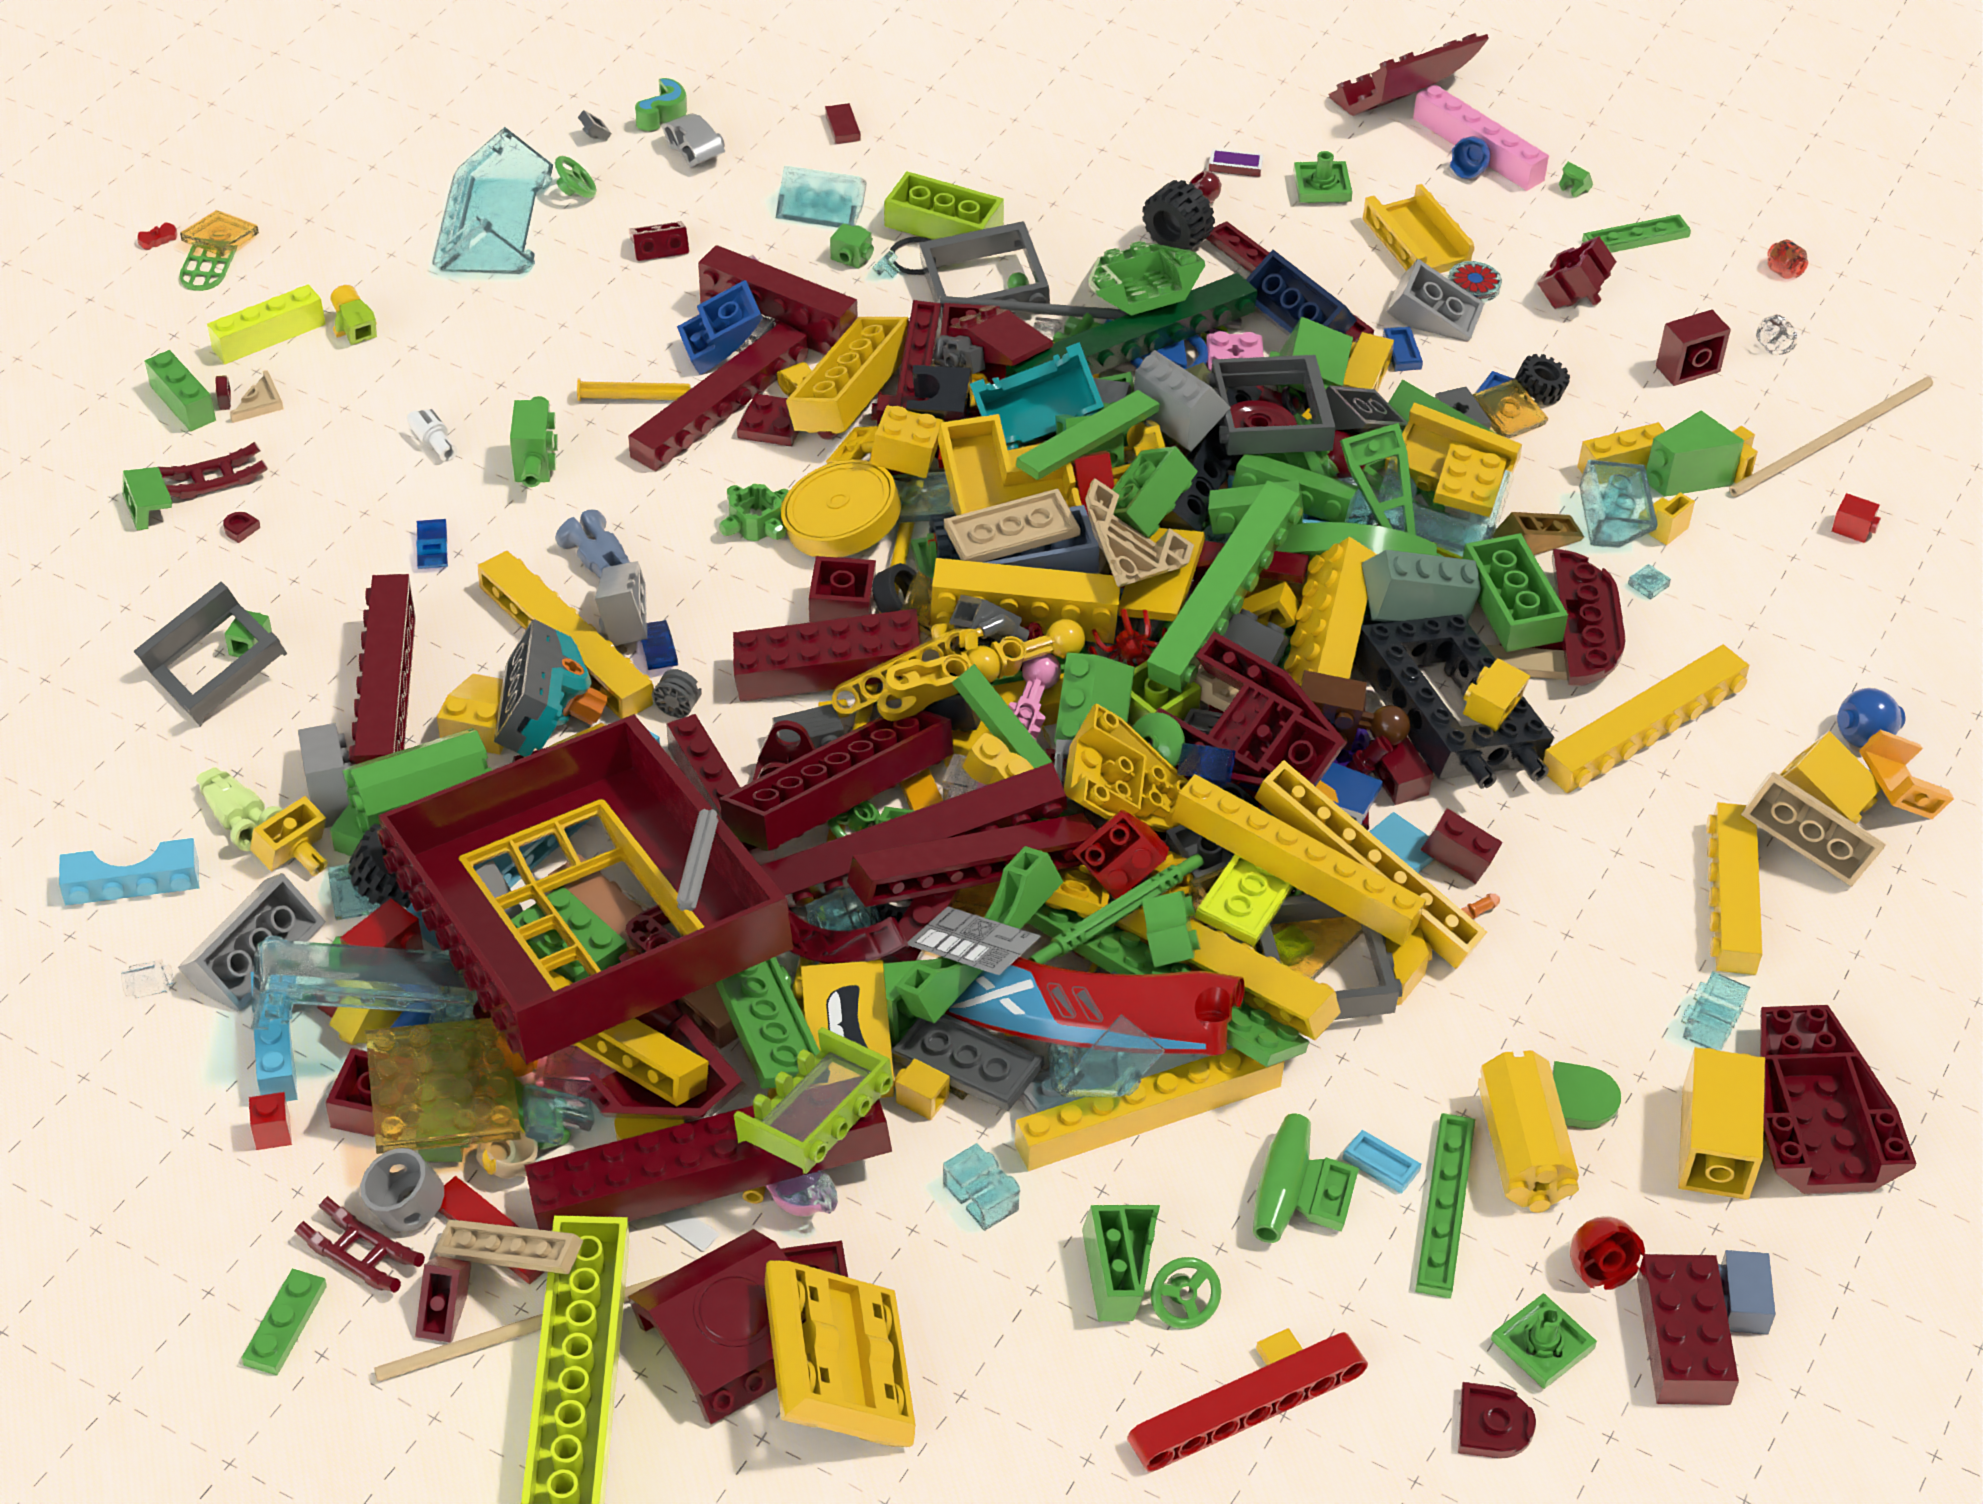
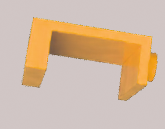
M1879 730L1859 750L1867 766L1892 806L1933 819L1954 800L1953 795L1949 789L1913 777L1907 769L1906 764L1923 749L1920 744Z

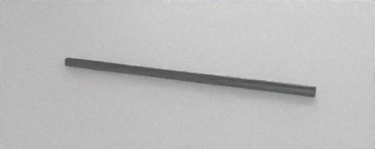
M940 296L939 299L941 307H944V303L1000 306V309L1016 313L1084 317L1086 313H1089L1093 318L1110 320L1128 315V313L1121 309L953 296ZM1238 318L1223 324V326L1230 329H1241L1242 319Z

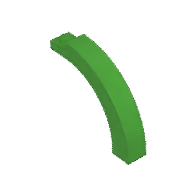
M1343 522L1293 524L1288 530V536L1283 546H1278L1275 550L1309 555L1310 562L1313 557L1321 555L1334 544H1338L1351 537L1376 554L1385 550L1442 556L1437 553V544L1417 535L1381 526Z

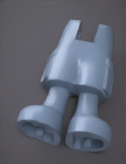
M588 509L581 513L580 523L575 517L568 518L557 530L555 541L563 549H571L578 546L576 555L585 567L594 572L600 579L603 568L629 563L630 560L614 533L604 530L607 525L605 516L599 510Z

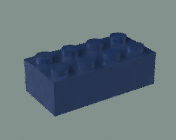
M1274 249L1246 279L1257 290L1255 310L1288 337L1301 317L1343 334L1357 321L1345 304Z

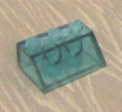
M784 165L775 218L839 228L843 223L855 226L863 209L867 181L860 176Z
M1597 460L1587 461L1579 483V490L1590 545L1620 548L1656 530L1658 524L1645 465Z

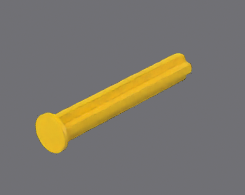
M578 378L577 400L581 401V398L676 400L690 390L691 385L688 383L581 381V378Z

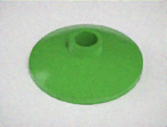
M1150 713L1141 717L1132 728L1147 743L1152 738V747L1175 768L1182 758L1185 746L1181 726L1173 717L1164 713Z

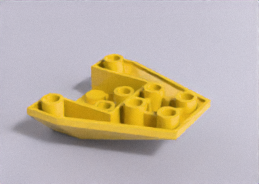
M1097 703L1093 705L1069 747L1064 783L1066 796L1105 819H1111L1123 809L1148 824L1153 831L1166 834L1167 830L1181 825L1172 820L1178 794L1188 783V780L1121 717Z

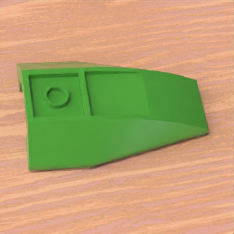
M1137 241L1131 243L1128 249L1121 251L1119 248L1108 249L1103 252V256L1097 257L1088 279V285L1098 297L1129 315H1135L1186 300L1206 265L1205 260L1194 251Z

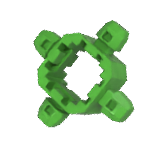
M756 483L744 489L738 485H732L727 488L729 516L719 523V530L724 536H731L739 532L746 540L759 541L767 536L779 540L786 535L785 526L781 518V508L784 498L789 492L788 489L783 488L773 492L765 484ZM753 508L755 511L760 509L762 511L761 516L757 514L751 515L750 509Z

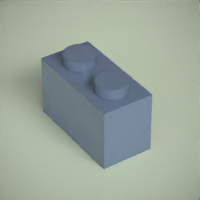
M1725 1250L1722 1262L1718 1266L1730 1332L1769 1335L1776 1315L1769 1253Z

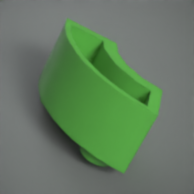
M1183 890L1142 900L1147 927L1146 935L1154 967L1195 958V951L1200 950L1201 947L1196 929L1192 930L1190 917L1195 916L1191 896L1185 897Z

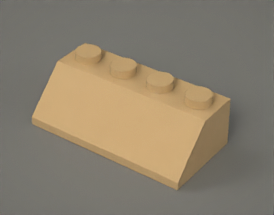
M1774 771L1769 773L1762 781L1741 814L1851 887L1886 846L1884 842Z

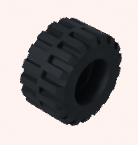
M1172 180L1170 183L1168 182L1145 201V206L1142 207V213L1144 214L1142 220L1146 224L1145 229L1150 233V238L1153 242L1156 241L1159 245L1191 251L1210 236L1215 224V218L1212 216L1214 211L1209 205L1210 201L1208 198H1205L1203 192L1200 189L1197 190L1195 185L1192 183L1187 184L1185 180Z
M375 823L365 832L350 857V865L348 867V874L352 876L350 881L353 886H358L357 892L362 897H368V902L373 905L375 903L383 905L391 898L407 909L411 905L409 893L401 891L396 874H390L385 866L383 856L387 855V851L382 847L377 834V830L381 829V825Z

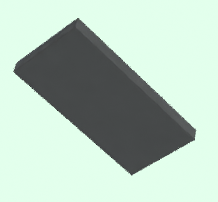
M945 1013L935 1023L918 1018L891 1051L892 1060L908 1067L915 1058L949 1075L950 1086L1008 1112L1045 1065L1044 1056Z

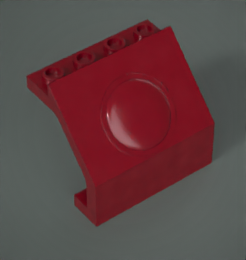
M755 1229L746 1232L627 1296L640 1329L647 1332L655 1327L683 1369L691 1384L704 1420L710 1425L777 1388L765 1291V1272L768 1261L789 1260L776 1241Z

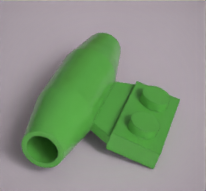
M1290 1113L1284 1117L1267 1151L1255 1194L1253 1234L1263 1242L1275 1243L1281 1239L1295 1209L1307 1217V1221L1342 1232L1345 1225L1359 1168L1325 1157V1159L1309 1160L1311 1121L1301 1114Z

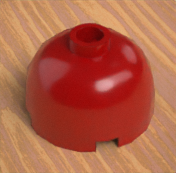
M1610 1216L1595 1217L1586 1221L1577 1229L1570 1244V1258L1575 1272L1588 1287L1595 1289L1594 1286L1604 1285L1603 1288L1605 1290H1612L1626 1284L1637 1274L1640 1269L1637 1265L1640 1255L1643 1256L1646 1252L1643 1240L1625 1221Z

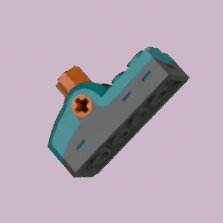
M536 619L530 622L505 665L494 737L495 743L527 757L532 754L534 749L538 751L542 749L556 726L566 724L571 715L590 725L598 721L607 703L608 696L590 687L592 683L589 672L572 637Z

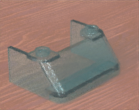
M1397 456L1390 457L1377 497L1379 503L1401 497ZM1505 470L1490 517L1471 513L1469 519L1415 503L1414 498L1417 487L1415 481L1410 477L1416 535L1435 544L1464 552L1466 543L1492 539L1500 522L1514 475L1511 471ZM1402 507L1385 511L1384 513L1392 528L1405 532Z
M1121 1014L1091 1048L1049 1044L1048 1060L1051 1088L1062 1097H1121L1124 1094L1130 1096L1138 1088L1141 1076L1165 1050Z

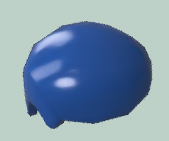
M1474 136L1462 138L1451 150L1452 160L1450 168L1456 176L1461 178L1477 177L1489 165L1490 149L1481 138Z

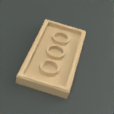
M1059 489L944 519V528L962 561L985 562L1080 536V527Z

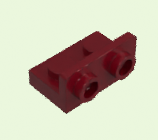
M682 221L629 228L630 240L634 244L637 261L683 255L690 252L687 228Z

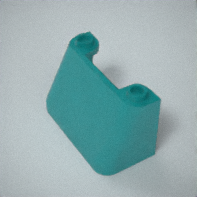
M1080 342L1066 347L1067 353L1061 359L1057 354L1053 356L1054 360L1001 380L996 377L993 379L994 384L992 385L991 383L985 384L984 379L970 383L981 416L999 414L1007 450L1017 449L1020 445L1056 432L1055 415L1087 416L1094 415L1104 409Z

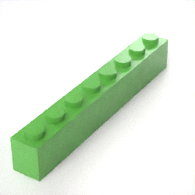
M1271 481L1266 482L1147 660L1149 679L1182 693L1188 683H1193L1198 674V667L1201 664L1196 655L1213 632L1224 636L1230 618L1233 614L1237 615L1241 610L1245 595L1248 591L1252 592L1255 589L1259 574L1263 568L1267 569L1270 566L1276 548L1278 546L1282 547L1285 543L1289 528L1292 524L1296 525L1299 522L1303 512V508L1300 507L1299 493Z

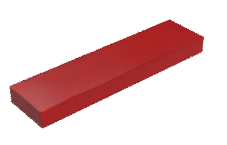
M454 1176L444 1185V1198L438 1211L447 1219L520 1227L457 1176ZM508 1267L529 1285L545 1272Z

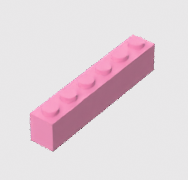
M1435 84L1416 94L1414 120L1453 145H1456L1462 138L1470 136L1483 139L1490 149L1488 167L1526 191L1545 181L1549 160L1548 154Z

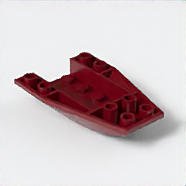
M1473 33L1461 38L1462 41L1455 39L1443 44V47L1441 46L1416 56L1414 52H1410L1398 57L1400 61L1396 63L1394 58L1379 64L1380 69L1372 72L1371 75L1367 73L1355 78L1357 81L1355 83H1351L1349 79L1337 84V90L1329 93V98L1352 116L1400 100L1420 89L1443 80L1459 70L1481 50L1489 39L1488 34L1477 37V34Z
M1829 1005L1761 1007L1760 1057H1765L1763 1133L1775 1173L1803 1194L1873 1192L1913 1170L1917 1163L1898 1108Z

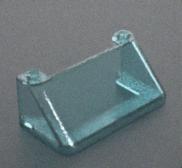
M504 126L455 171L448 193L432 265L442 272L528 273L536 262L534 259L535 253L530 249L525 250L536 193L540 189H546L552 182L553 164Z
M270 936L266 937L264 941L259 942L255 950L251 1029L268 1030L269 1022L281 1018V1024H288L293 1005L306 1004L431 1013L428 1020V1033L433 1034L434 1027L466 1028L474 1009V993L468 989L463 978V971H456L453 967L448 950L426 951L288 941L282 937Z

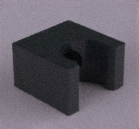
M913 365L912 375L915 397L930 399L924 401L908 400L906 410L919 414H930L935 418L942 419L943 422L969 419L973 396L970 383H972L971 368Z

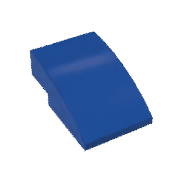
M744 280L697 305L699 315L676 327L690 361L699 375H702L735 352L749 338L763 317L747 281Z

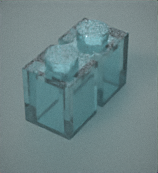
M1712 971L1706 983L1700 981L1693 1000H1696L1695 1005L1688 1004L1684 1011L1681 1023L1686 1024L1682 1038L1705 1048L1722 1051L1731 1035V1028L1734 1029L1745 1007L1751 987Z
M978 1143L943 1162V1185L961 1205L970 1199L973 1201L966 1205V1211L984 1231L1019 1211L1021 1193L1019 1184L1014 1177L1007 1176L1001 1168L999 1169L995 1156L990 1152L986 1153Z

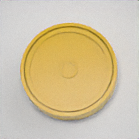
M852 459L824 465L802 477L789 490L781 508V518L791 543L799 551L809 556L844 557L863 551L880 541L894 527L901 512V499L889 471L884 467L869 464L870 461Z

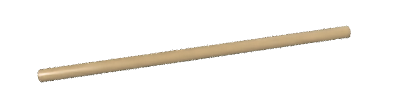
M1929 376L1924 377L1729 488L1730 494L1733 497H1737L1933 386L1932 378Z
M668 1274L627 1286L625 1288L624 1303L629 1302L627 1296ZM543 1314L374 1367L377 1382L541 1330Z

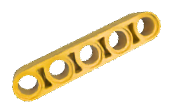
M956 628L841 683L835 688L831 702L834 709L841 714H850L878 701L881 692L887 689L885 677L888 669L893 665L912 659L923 661L922 654L926 650L932 649L937 651L940 658L952 654L960 655L961 652L967 653V649L959 652L953 650L950 645L952 638L959 636V632L963 628ZM897 676L894 678L897 683L902 680ZM877 677L883 682V688L879 692H871L866 688L865 683L869 678ZM842 691H849L854 695L855 702L850 706H843L838 701V694Z

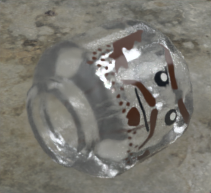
M1781 314L1765 317L1760 322L1756 331L1757 341L1769 354L1776 356L1789 353L1795 347L1798 337L1797 329Z

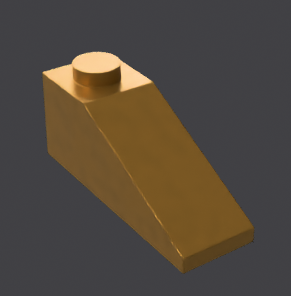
M1511 512L1491 534L1492 538L1521 533L1533 555L1579 542L1585 537L1571 515Z

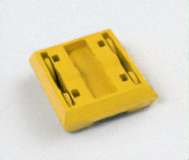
M768 1261L765 1272V1291L781 1420L809 1427L828 1429L892 1447L913 1446L916 1424L895 1290L791 1261Z

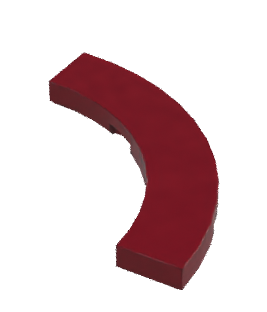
M788 908L793 949L789 952L808 960L825 964L883 960L909 948L896 919L893 917L865 928L851 931H834L812 925L798 917Z

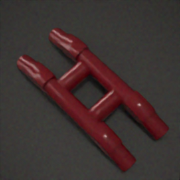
M255 441L243 449L240 448L235 452L229 453V455L187 466H157L162 478L186 480L192 477L194 484L166 485L170 497H178L180 499H190L200 494L230 486L248 484L255 480L258 475L268 470L264 460H260L252 466L236 471V473L233 471L232 467L244 464L250 460L249 458L261 452L260 447ZM221 470L222 477L205 480L203 473Z
M326 1196L318 1207L331 1217L335 1224L345 1230L334 1244L319 1231H315L304 1220L294 1230L316 1253L329 1258L363 1279L369 1286L378 1290L396 1293L401 1287V1281L398 1278L389 1276L387 1273L375 1268L386 1255L398 1263L410 1264L416 1267H421L425 1261L423 1253L411 1250L410 1247L389 1239L358 1220L355 1215L351 1214L343 1206H339L329 1196ZM359 1238L374 1246L362 1261L346 1252Z

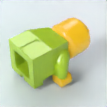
M341 285L334 289L330 300L337 312L335 326L333 327L336 337L347 335L350 345L363 342V339L366 341L377 337L375 314L361 300L356 289L351 285Z

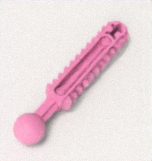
M1051 653L1023 662L1022 676L1026 682L1025 689L1018 703L1010 702L1008 705L1034 739L1037 738L1045 720V716L1039 712L1041 707L1039 702L1045 689L1051 688L1058 682L1061 674V665L1057 657ZM978 782L976 789L986 785Z

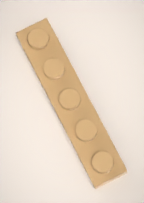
M449 1219L434 1252L441 1257L475 1263L569 1274L583 1240L572 1233Z

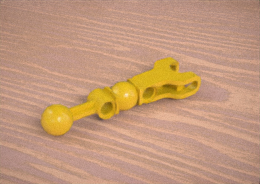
M1060 619L1049 627L1045 636L1026 642L1017 637L1009 636L1002 639L1000 643L992 642L991 647L985 645L978 646L976 649L968 650L967 653L961 652L960 655L952 654L927 662L912 659L893 665L886 673L885 685L887 689L882 691L877 702L878 712L886 720L896 721L917 714L935 701L958 694L959 692L952 682L973 664L991 683L996 678L1002 679L1003 676H1014L1025 661L1050 653L1062 659L1066 658L1067 653H1079L1084 647V631L1077 622L1070 619ZM896 676L903 677L899 683L894 680ZM899 698L902 701L901 707L896 709L889 708L886 705L887 701Z

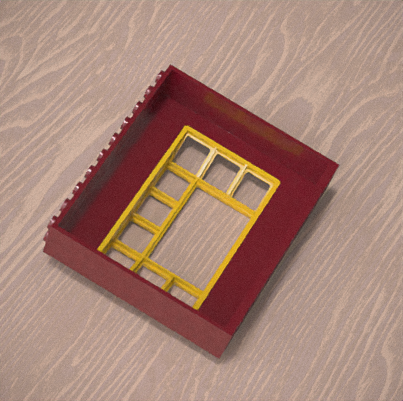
M635 714L378 815L381 829L377 830V834L382 847L387 851V855L383 856V860L388 872L396 874L401 891L409 893L410 902L414 910L422 912L427 929L430 932L435 931L437 942L442 951H449V957L455 970L463 971V978L470 991L476 990L481 1008L484 1012H491V1018L496 1030L499 1033L504 1031L511 1052L513 1054L519 1053L526 1065L793 949L787 897L718 814L716 816L718 823L696 908L692 911L687 909L681 911L677 907L678 902L676 899L699 812L703 809L709 811L713 808ZM598 816L615 849L580 862L564 829ZM553 834L570 867L535 881L519 847ZM508 853L525 886L495 898L473 866ZM623 861L682 937L601 971L544 893ZM529 899H534L546 916L516 928L504 910ZM552 929L557 930L568 948L538 959L526 940ZM578 960L589 974V977L559 988L548 972Z

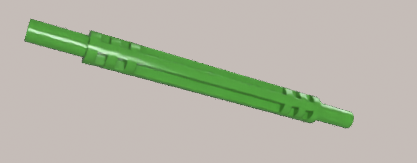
M1194 854L1177 866L1170 865L1052 938L1048 946L1028 957V960L1045 964L1056 956H1064L1142 907V900L1160 896L1181 883L1184 876L1203 865V858L1199 854Z

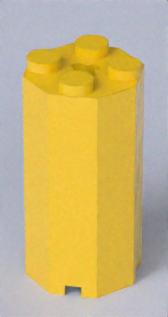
M1533 1050L1523 1051L1524 1056L1514 1057L1513 1051L1503 1052L1481 1065V1078L1478 1079V1087L1505 1197L1521 1207H1529L1532 1212L1540 1213L1548 1210L1551 1205L1579 1191L1577 1182L1579 1172L1549 1061Z

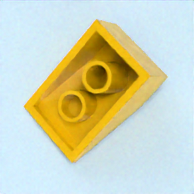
M473 673L450 692L436 717L440 738L474 728V730L478 731L486 752L500 755L504 747L495 743L494 737L503 679Z

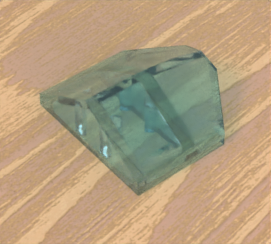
M350 864L328 867L329 884L336 921L370 915L381 906L378 903L374 905L369 903L368 897H362L357 892L359 888L352 885L350 881L352 876L348 874Z

